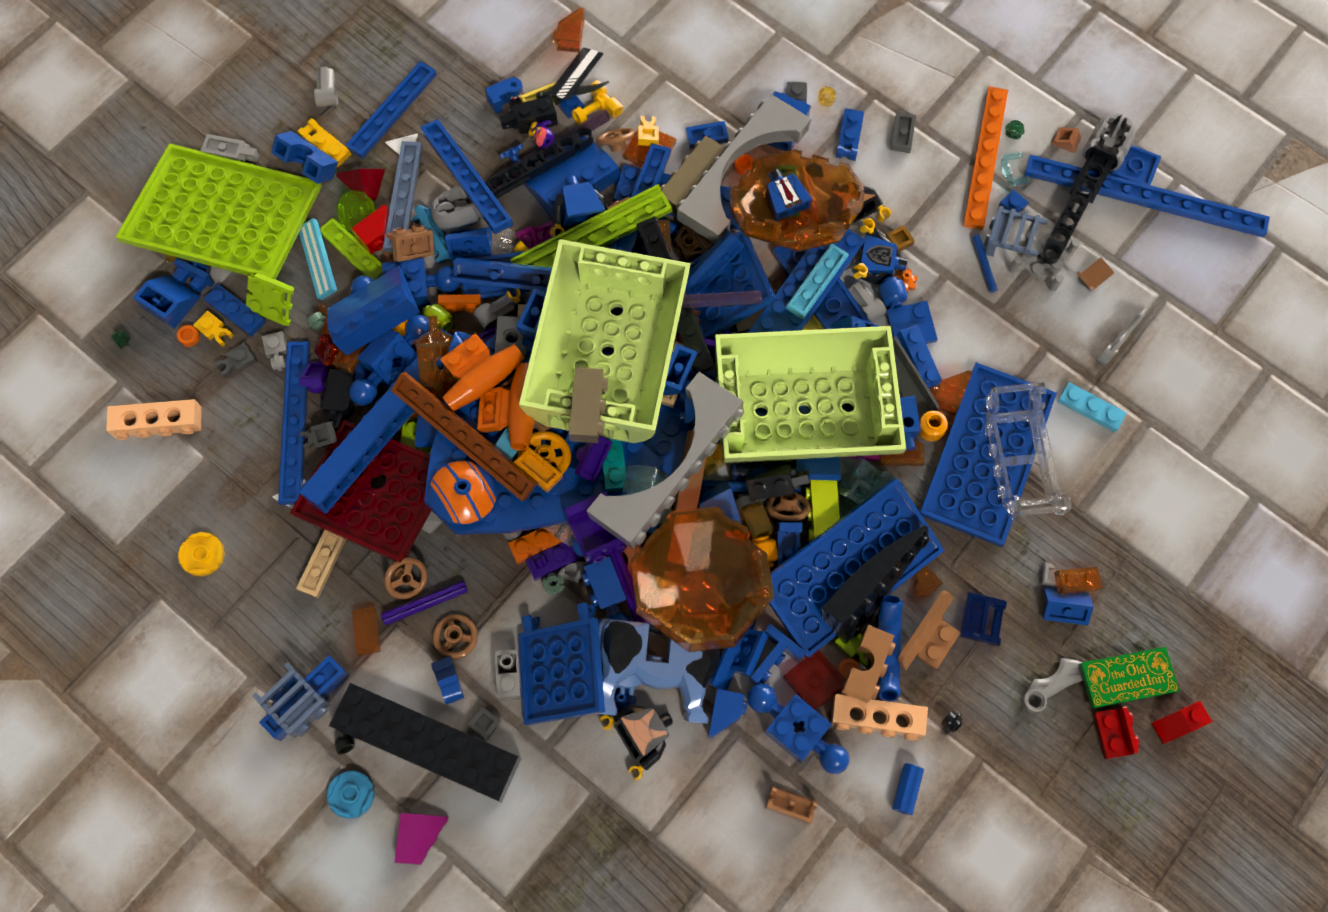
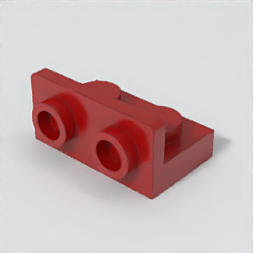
M1127 706L1093 713L1104 760L1139 753V739L1137 735H1134L1132 727L1134 723L1131 712H1128Z

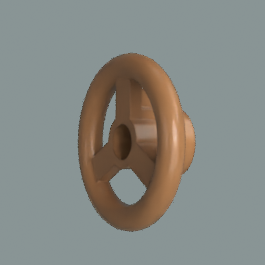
M632 128L615 129L599 135L596 141L600 145H610L611 151L617 152L626 149L625 141L633 138L636 133Z
M796 492L790 495L769 498L766 503L769 514L775 519L784 522L800 521L808 516L811 509L809 501ZM780 499V502L776 506H773V503L776 500ZM798 501L803 504L804 510L799 508L797 505ZM778 512H792L796 515H783Z
M405 557L401 563L398 561L393 562L387 569L384 577V585L387 592L397 599H409L416 596L427 583L428 573L426 566L423 562L413 557ZM412 565L417 566L421 572L420 582L413 579ZM402 584H409L414 587L413 590L405 593L398 592L394 588Z
M459 614L444 617L438 622L433 632V643L436 650L446 658L451 657L452 659H459L468 655L476 646L478 631L473 621ZM454 621L465 623L469 627L471 635L464 634L462 629L455 625ZM447 624L448 627L444 631V637L447 641L441 645L440 632ZM457 632L458 637L456 639H451V635ZM460 641L469 642L468 646L462 651H448L453 644H457Z

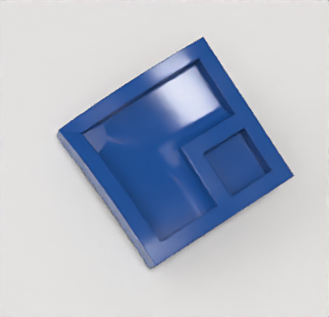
M927 301L886 310L893 338L897 337L899 340L898 332L918 325L926 344L937 342L938 338Z

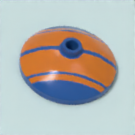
M456 461L445 465L433 476L429 485L428 495L430 505L439 518L453 525L467 526L482 521L492 512L497 502L498 491L494 477L477 463ZM462 484L467 486L465 489L458 488Z

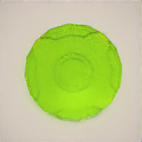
M352 190L346 192L340 198L337 205L338 220L348 231H352V227L375 211L373 201L362 191Z

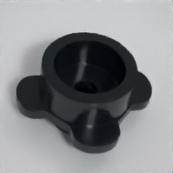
M952 711L942 720L941 725L945 729V734L951 731L954 733L962 726L961 713L957 715Z

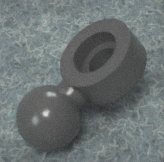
M742 493L735 497V503L738 512H742L754 507L756 504L763 507L766 506L769 498L751 501L748 493Z

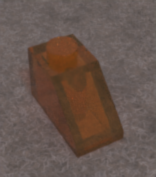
M584 8L577 9L558 22L557 30L553 32V42H556L558 51L580 52L585 23Z
M968 370L941 380L938 387H933L931 393L940 406L938 410L953 416L955 415L971 378L972 371Z

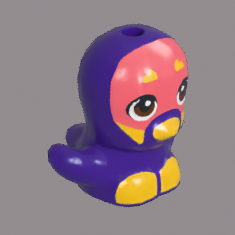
M549 120L533 122L528 131L529 136L533 138L534 144L538 148L543 149L554 142V133L547 127L552 123Z

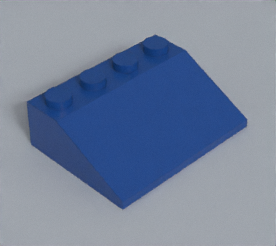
M582 136V137L579 138V139H580V140H585V139H587V137H586V136ZM592 143V145L582 151L578 150L575 155L524 183V186L552 220L556 196L560 194L562 187L566 186L565 178L575 175L578 183H591L593 188L599 192L619 180V166L607 152L595 143ZM568 145L564 150L570 149L572 145Z
M397 266L328 308L327 328L333 343L345 355L356 351L420 312L401 267Z

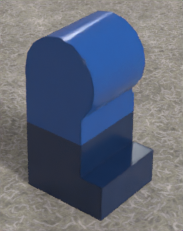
M447 657L431 663L446 705L463 699L464 694L454 660L451 657Z

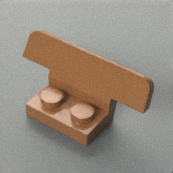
M945 590L941 592L899 655L898 662L904 670L908 669L915 657L936 670L960 635V631L942 620L943 614L954 599L951 593Z

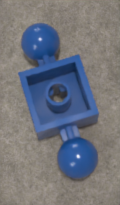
M424 258L382 263L383 275L397 266L401 267L418 308L431 306L430 287H437L439 290L449 293L458 289L461 282L452 281V277H454V267L443 266L434 275H428ZM366 275L358 276L351 284V293L371 283L374 279Z
M414 315L409 318L405 324L406 334L403 337L393 330L387 331L372 340L357 357L371 374L367 378L355 380L350 385L349 396L354 403L361 406L371 404L377 396L376 386L380 383L389 388L392 383L396 382L405 368L410 366L417 358L418 354L411 346L415 341L422 342L427 340L433 330L432 323L426 316Z
M573 536L571 541L573 551L577 555L584 557ZM610 556L598 563L590 562L587 566H584V572L581 573V577L585 587L590 586L592 594L589 597L595 608L598 607L599 611L605 609L608 619L632 621L628 615L620 612L617 605L625 601L626 597Z
M759 683L749 690L747 701L750 708L758 713L768 712L775 718L766 729L765 734L795 760L801 763L809 752L814 750L820 755V764L826 772L840 774L847 769L850 762L848 751L839 744L828 745L821 739L832 724L795 694L788 704L783 707L777 702L776 692L770 685ZM793 724H800L802 726L803 733L801 731L795 733L793 731L795 729V726Z

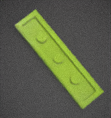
M331 218L320 228L322 237L361 274L369 276L374 280L383 275L382 263L373 254L370 255L358 240L334 218Z

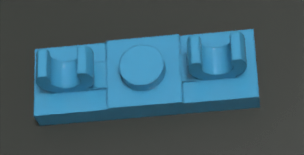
M418 205L414 208L417 215L412 218V222L419 223L421 221L420 225H424V228L433 231L434 255L439 253L435 262L441 264L446 259H450L445 240L446 233L433 222L431 208Z

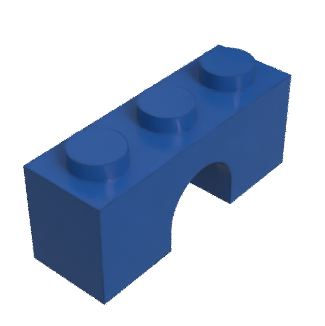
M293 131L275 135L271 150L272 154L286 163L299 162L303 164L302 174L317 184L333 179L338 161Z

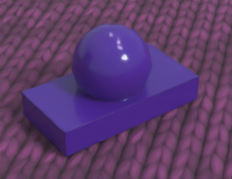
M309 362L299 378L300 386H306L307 390L311 393L318 394L325 390L324 380L329 373L330 362Z
M599 436L598 443H587L577 450L576 457L579 464L574 474L595 483L613 442Z

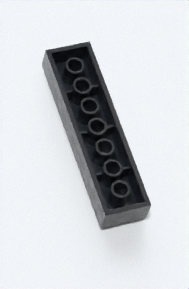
M352 683L349 684L329 724L335 730L502 803L521 761V758L517 755Z

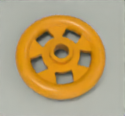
M550 431L532 433L529 447L530 445L536 447L534 451L539 455L542 452L548 453L547 457L542 458L550 464L554 462L557 466L556 469L563 474L571 462V450L565 439ZM541 440H550L551 445H541ZM555 449H561L562 456L556 457ZM518 451V453H517V458H518L524 451Z

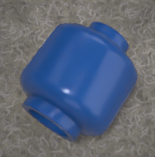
M888 277L882 280V284L878 287V293L883 304L890 307V309L903 306L902 303L908 298L904 281L897 277Z

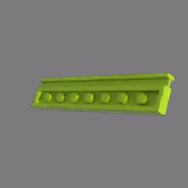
M659 184L510 260L514 264L552 268L559 239L604 247L638 230L636 224L655 216L659 219L673 212L672 207L663 191H661Z

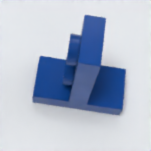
M776 520L777 567L800 550L802 523L799 521L784 522Z
M771 623L764 632L769 635L768 639L776 646L750 677L749 681L754 685L759 684V682L765 683L772 674L769 672L772 666L775 664L778 667L786 657L783 654L784 652L797 663L806 654L802 648Z

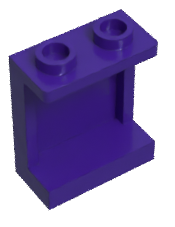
M606 491L602 493L604 496H608ZM600 494L564 509L566 522L587 564L590 562L598 563L604 560L606 555L613 552L614 554L621 553L628 546L589 518L587 510Z

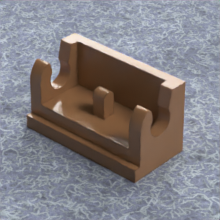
M772 786L765 809L806 824H811L818 803L809 798Z

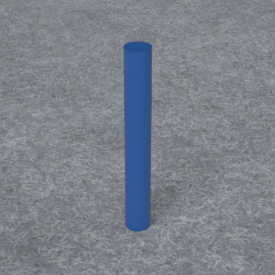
M974 235L972 241L990 293L996 292L998 288L980 235Z

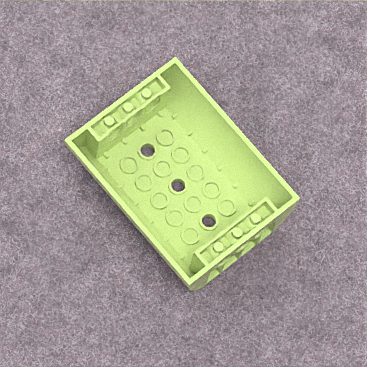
M559 239L519 402L522 411L546 427L569 431L575 367L603 369L604 377L608 378V389L602 396V399L606 400L605 414L601 413L600 422H604V434L602 437L630 443L646 441L653 437L691 263ZM615 307H620L623 313L615 316L611 313V310ZM605 347H611L614 349V353L606 356L602 353V350Z
M891 326L715 335V382L743 400L744 414L738 422L734 421L730 426L731 429L724 439H720L723 463L903 454L906 451ZM845 403L851 404L854 410L846 412L842 409V405ZM803 405L808 406L811 412L802 414L798 408ZM764 408L767 414L765 416H758L755 410Z

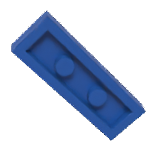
M219 284L204 298L210 306L251 337L266 323L261 316L253 312Z
M918 325L898 332L897 335L902 347L927 387L930 389L942 384V378Z

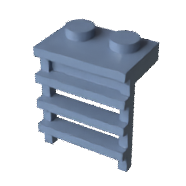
M999 206L996 218L992 217L989 229L992 230L991 234H987L985 238L986 255L994 257L996 247L1037 257L1039 251L1031 249L1038 223L1047 225L1048 219L1040 218L1041 215H1036L1035 217L1028 215V212L1023 214L1015 212L1016 209L1010 211L1003 209V206ZM1013 218H1019L1022 220L1014 245L1008 244L1006 241ZM1027 220L1034 222L1027 247L1024 248L1018 245Z
M287 662L284 666L289 672L263 697H260L256 692L252 696L289 736L296 738L306 734L311 728L309 725L315 719H321L328 712L327 708L331 704L320 696ZM295 677L298 682L270 708L266 702L290 679ZM304 686L308 692L286 713L279 717L275 712Z

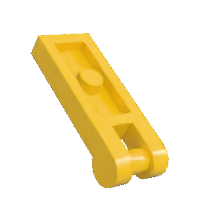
M312 118L307 121V125L304 128L301 127L296 131L300 137L338 161L337 168L352 155L348 148L319 126ZM312 131H314L315 134L313 136H310L309 134Z

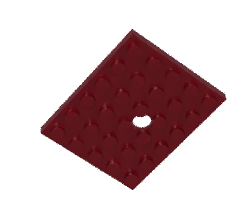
M343 420L335 434L337 442L329 444L311 477L317 472L319 466L324 464L332 455L334 449L339 447L346 439L348 433L353 431L357 426L356 424ZM391 439L327 514H324L307 502L301 494L289 514L401 563L407 557L431 513V509L424 502L430 455ZM381 474L385 475V485L380 489H373L371 485L373 477H379Z

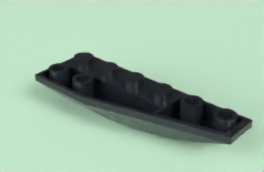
M924 525L906 534L866 561L821 608L823 620L844 644H847L851 639L854 640L859 635L860 628L873 619L875 611L880 605V599L888 595L919 551L926 547L929 542L927 526Z

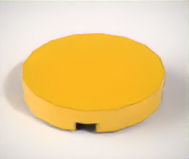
M199 532L192 534L179 548V564L186 572L193 576L203 577L210 575L218 570L223 563L225 555L224 546L217 537L210 533Z

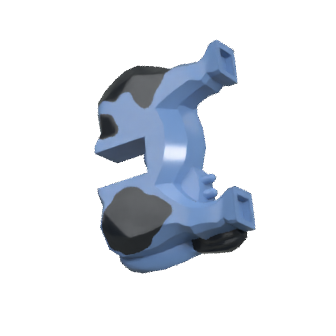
M605 618L598 622L605 712L597 714L617 715L614 701L616 689L620 688V694L623 695L625 689L629 688V695H633L635 687L643 684L653 689L679 688L683 699L682 707L685 710L684 720L687 722L708 723L709 718L703 712L702 703L706 685L720 661L718 643L708 627L669 625L666 659L663 661V657H659V655L647 654L649 623Z

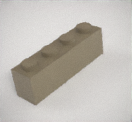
M705 136L702 141H698L695 144L693 152L689 156H685L681 167L672 172L668 183L660 187L672 207V213L676 216V208L679 202L688 197L691 187L693 185L697 186L704 171H709L714 159L723 154L725 147L708 136Z

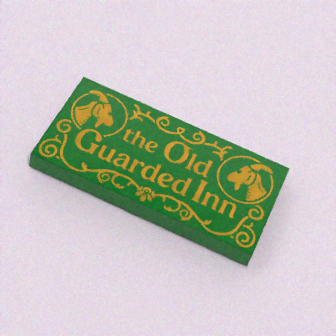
M1166 647L1079 663L1091 709L1180 691Z

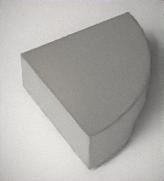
M580 561L571 563L563 567L558 575H561L564 580L578 585L581 580V573L584 572L583 568L587 564Z
M1047 562L1042 564L1040 585L1063 589L1065 587L1064 578L1055 566Z

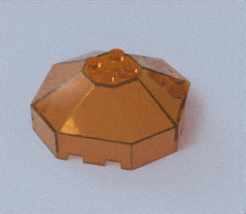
M794 149L755 158L752 162V169H747L739 178V185L733 186L730 190V211L744 236L800 252L840 242L863 208L864 186L848 163L840 161L839 166L829 164V158L814 154L812 159L802 157V151ZM776 169L780 170L783 177L794 174L812 197L809 209L780 221L773 220L766 196L767 184L772 182L769 178V173Z
M717 506L671 511L660 528L656 529L646 540L643 548L631 558V577L636 613L687 652L736 647L774 598L767 553L748 540V528L736 520L732 521L724 515V511Z

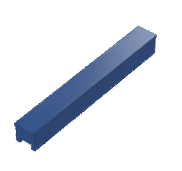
M457 257L453 260L454 277H452V281L525 290L536 289L546 292L552 268Z

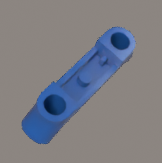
M887 595L880 599L879 611L876 616V628L894 635L892 642L895 643V648L891 656L887 655L884 662L888 665L883 678L879 676L876 684L880 686L877 694L879 699L888 702L898 700L901 695L900 664L898 658L901 650L903 601L893 595Z

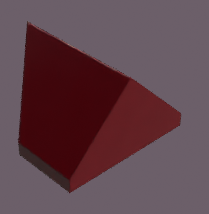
M356 169L339 172L336 177L362 201H376L385 169Z

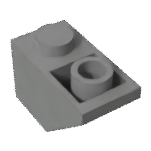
M518 649L495 651L497 698L499 701L522 700Z

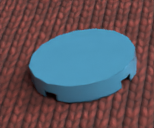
M353 770L337 775L331 781L327 790V800L331 811L339 817L347 819L358 818L365 814L372 806L375 797L374 785L370 778L361 772Z

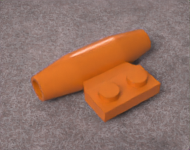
M476 333L440 359L453 377L459 379L442 397L453 412L477 400L504 380L525 359L523 354L513 344L490 356V350Z
M520 363L516 367L510 391L502 387L492 388L480 397L477 426L479 432L502 431L503 428L508 426L510 447L518 451H524L529 448L535 425V419L525 414L519 406L529 363Z

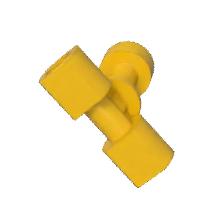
M596 80L590 85L598 84L601 82L599 80ZM603 86L598 90L590 92L593 96V103L583 109L577 107L571 111L575 122L581 125L587 121V115L597 109L600 111L605 109L613 118H616L622 114L623 106L615 97L610 98L607 95V89Z

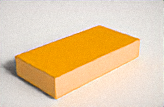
M530 447L514 461L516 465L538 482L537 485L547 493L563 478L561 472Z

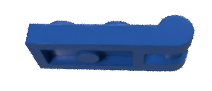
M845 108L836 158L842 159V157H847L852 161H856L864 111Z

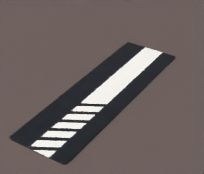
M583 47L548 94L569 100L604 53Z

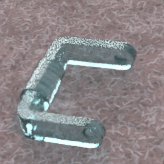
M1022 152L1004 155L1001 160L1004 177L1010 186L1027 184L1032 181L1031 177L1013 180L1007 161L1022 158Z

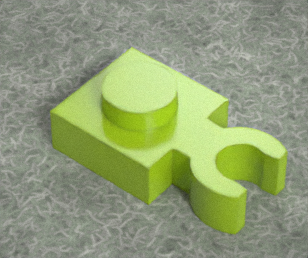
M861 634L854 640L851 639L847 644H844L839 638L835 641L834 644L850 658L856 654L862 665H868L869 662L864 658L865 653L857 650L862 638Z

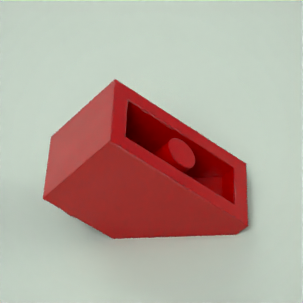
M385 204L351 228L355 238L370 255L375 251L381 250L384 245L389 211Z
M1200 700L1152 722L1151 725L1161 743L1165 744L1213 721Z

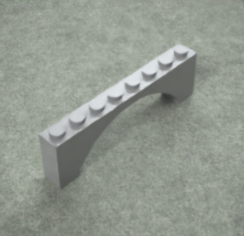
M772 94L766 100L763 99L758 106L757 112L755 114L752 113L747 119L744 128H739L735 139L726 144L723 154L714 159L710 170L704 171L697 186L693 185L688 193V197L679 202L676 208L677 220L715 244L730 229L731 220L726 218L720 198L721 182L729 167L744 153L761 145L791 141L798 144L809 131L811 118Z
M698 372L685 388L687 398L692 400L695 410L696 425L692 445L681 465L664 481L642 492L623 496H604L600 493L587 510L590 519L632 549L645 540L648 529L651 526L655 527L661 518L660 514L665 508L669 509L675 501V495L687 487L690 476L693 473L699 472L703 465L702 461L707 455L711 456L714 453L717 442L728 435L734 421L738 422L744 414L743 400L701 372Z

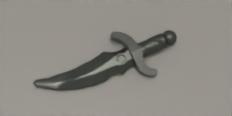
M609 81L579 86L573 95L593 92L608 84ZM549 91L538 92L536 95L537 99L550 96L548 94ZM551 95V98H557L554 100L555 105H559L563 101V98Z

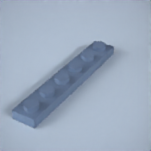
M401 142L386 233L393 232V229L405 228L407 230L410 227L423 150L422 142ZM385 233L383 249L385 252H393L392 240L386 238Z

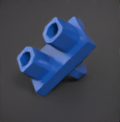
M178 258L174 261L177 267L172 275L174 280L184 284L189 277L192 278L189 286L199 293L206 286L212 288L215 282L210 280L208 273L210 271L209 266L193 261L186 263Z

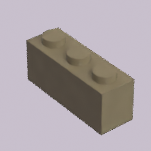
M575 367L569 428L570 441L598 443L599 436L604 434V422H600L601 413L605 414L606 400L602 399L603 391L607 392L608 378L604 377L603 369Z

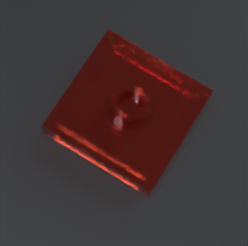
M820 650L816 651L809 658L806 657L783 676V679L797 695L814 710L820 708L843 689L846 681L845 677Z

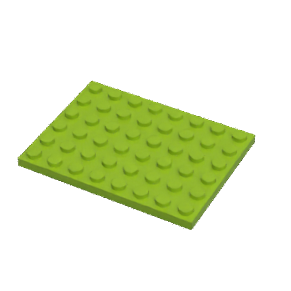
M169 143L118 231L116 239L120 243L247 276L261 273L276 280L322 185L308 178Z

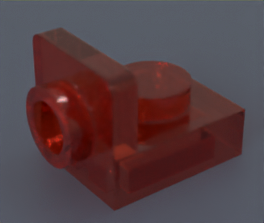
M321 334L314 352L323 365L343 367L348 355H345L333 343L330 335Z

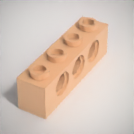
M195 399L108 406L106 431L118 440H126L128 437L134 436L148 438L150 435L170 436L172 433L193 434L194 431H201L202 407ZM180 416L177 421L173 422L175 417ZM155 418H158L155 423L151 424ZM133 420H136V422L130 426V423Z
M835 694L832 699L830 723L836 725L835 729L849 731V728L859 729V733L872 734L873 731L882 732L881 736L894 738L897 734L904 735L906 740L919 741V738L926 735L928 707L874 699L865 703L847 695ZM850 710H858L861 714V719L859 721L853 720L850 717ZM874 713H880L883 716V724H877L873 720ZM897 716H902L906 719V727L903 728L897 725Z

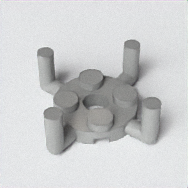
M1034 222L1030 224L1026 232V237L1028 241L1030 238ZM1034 236L1031 249L1039 251L1037 257H1041L1042 250L1048 240H1037ZM1073 239L1055 264H1041L1037 261L1036 256L1022 253V256L1014 258L1009 271L1011 273L1024 271L1029 277L1033 276L1037 278L1036 280L1047 281L1050 290L1056 291L1064 280L1063 275L1058 274L1064 264L1063 258L1072 256L1079 247L1080 241ZM1054 250L1046 251V254L1049 257L1053 258L1057 256V253Z

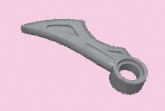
M1147 308L1142 309L1113 343L1108 345L1098 357L1097 361L1103 366L1108 364L1118 352L1120 346L1130 336V332L1146 315Z
M1061 658L1059 667L1054 675L1045 679H1034L1028 691L1021 699V704L1025 711L1031 714L1039 713L1046 707L1048 698L1077 682L1083 681L1079 668V663L1081 662ZM1034 695L1038 697L1040 701L1039 707L1035 708L1029 704V696Z

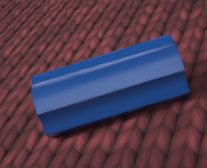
M908 763L903 765L892 810L910 816L913 815L924 773L923 768Z

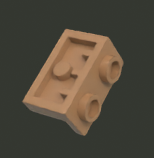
M413 225L412 229L407 230L405 228L393 229V232L386 233V238L392 240L393 259L396 262L434 255L433 231L424 228V225Z

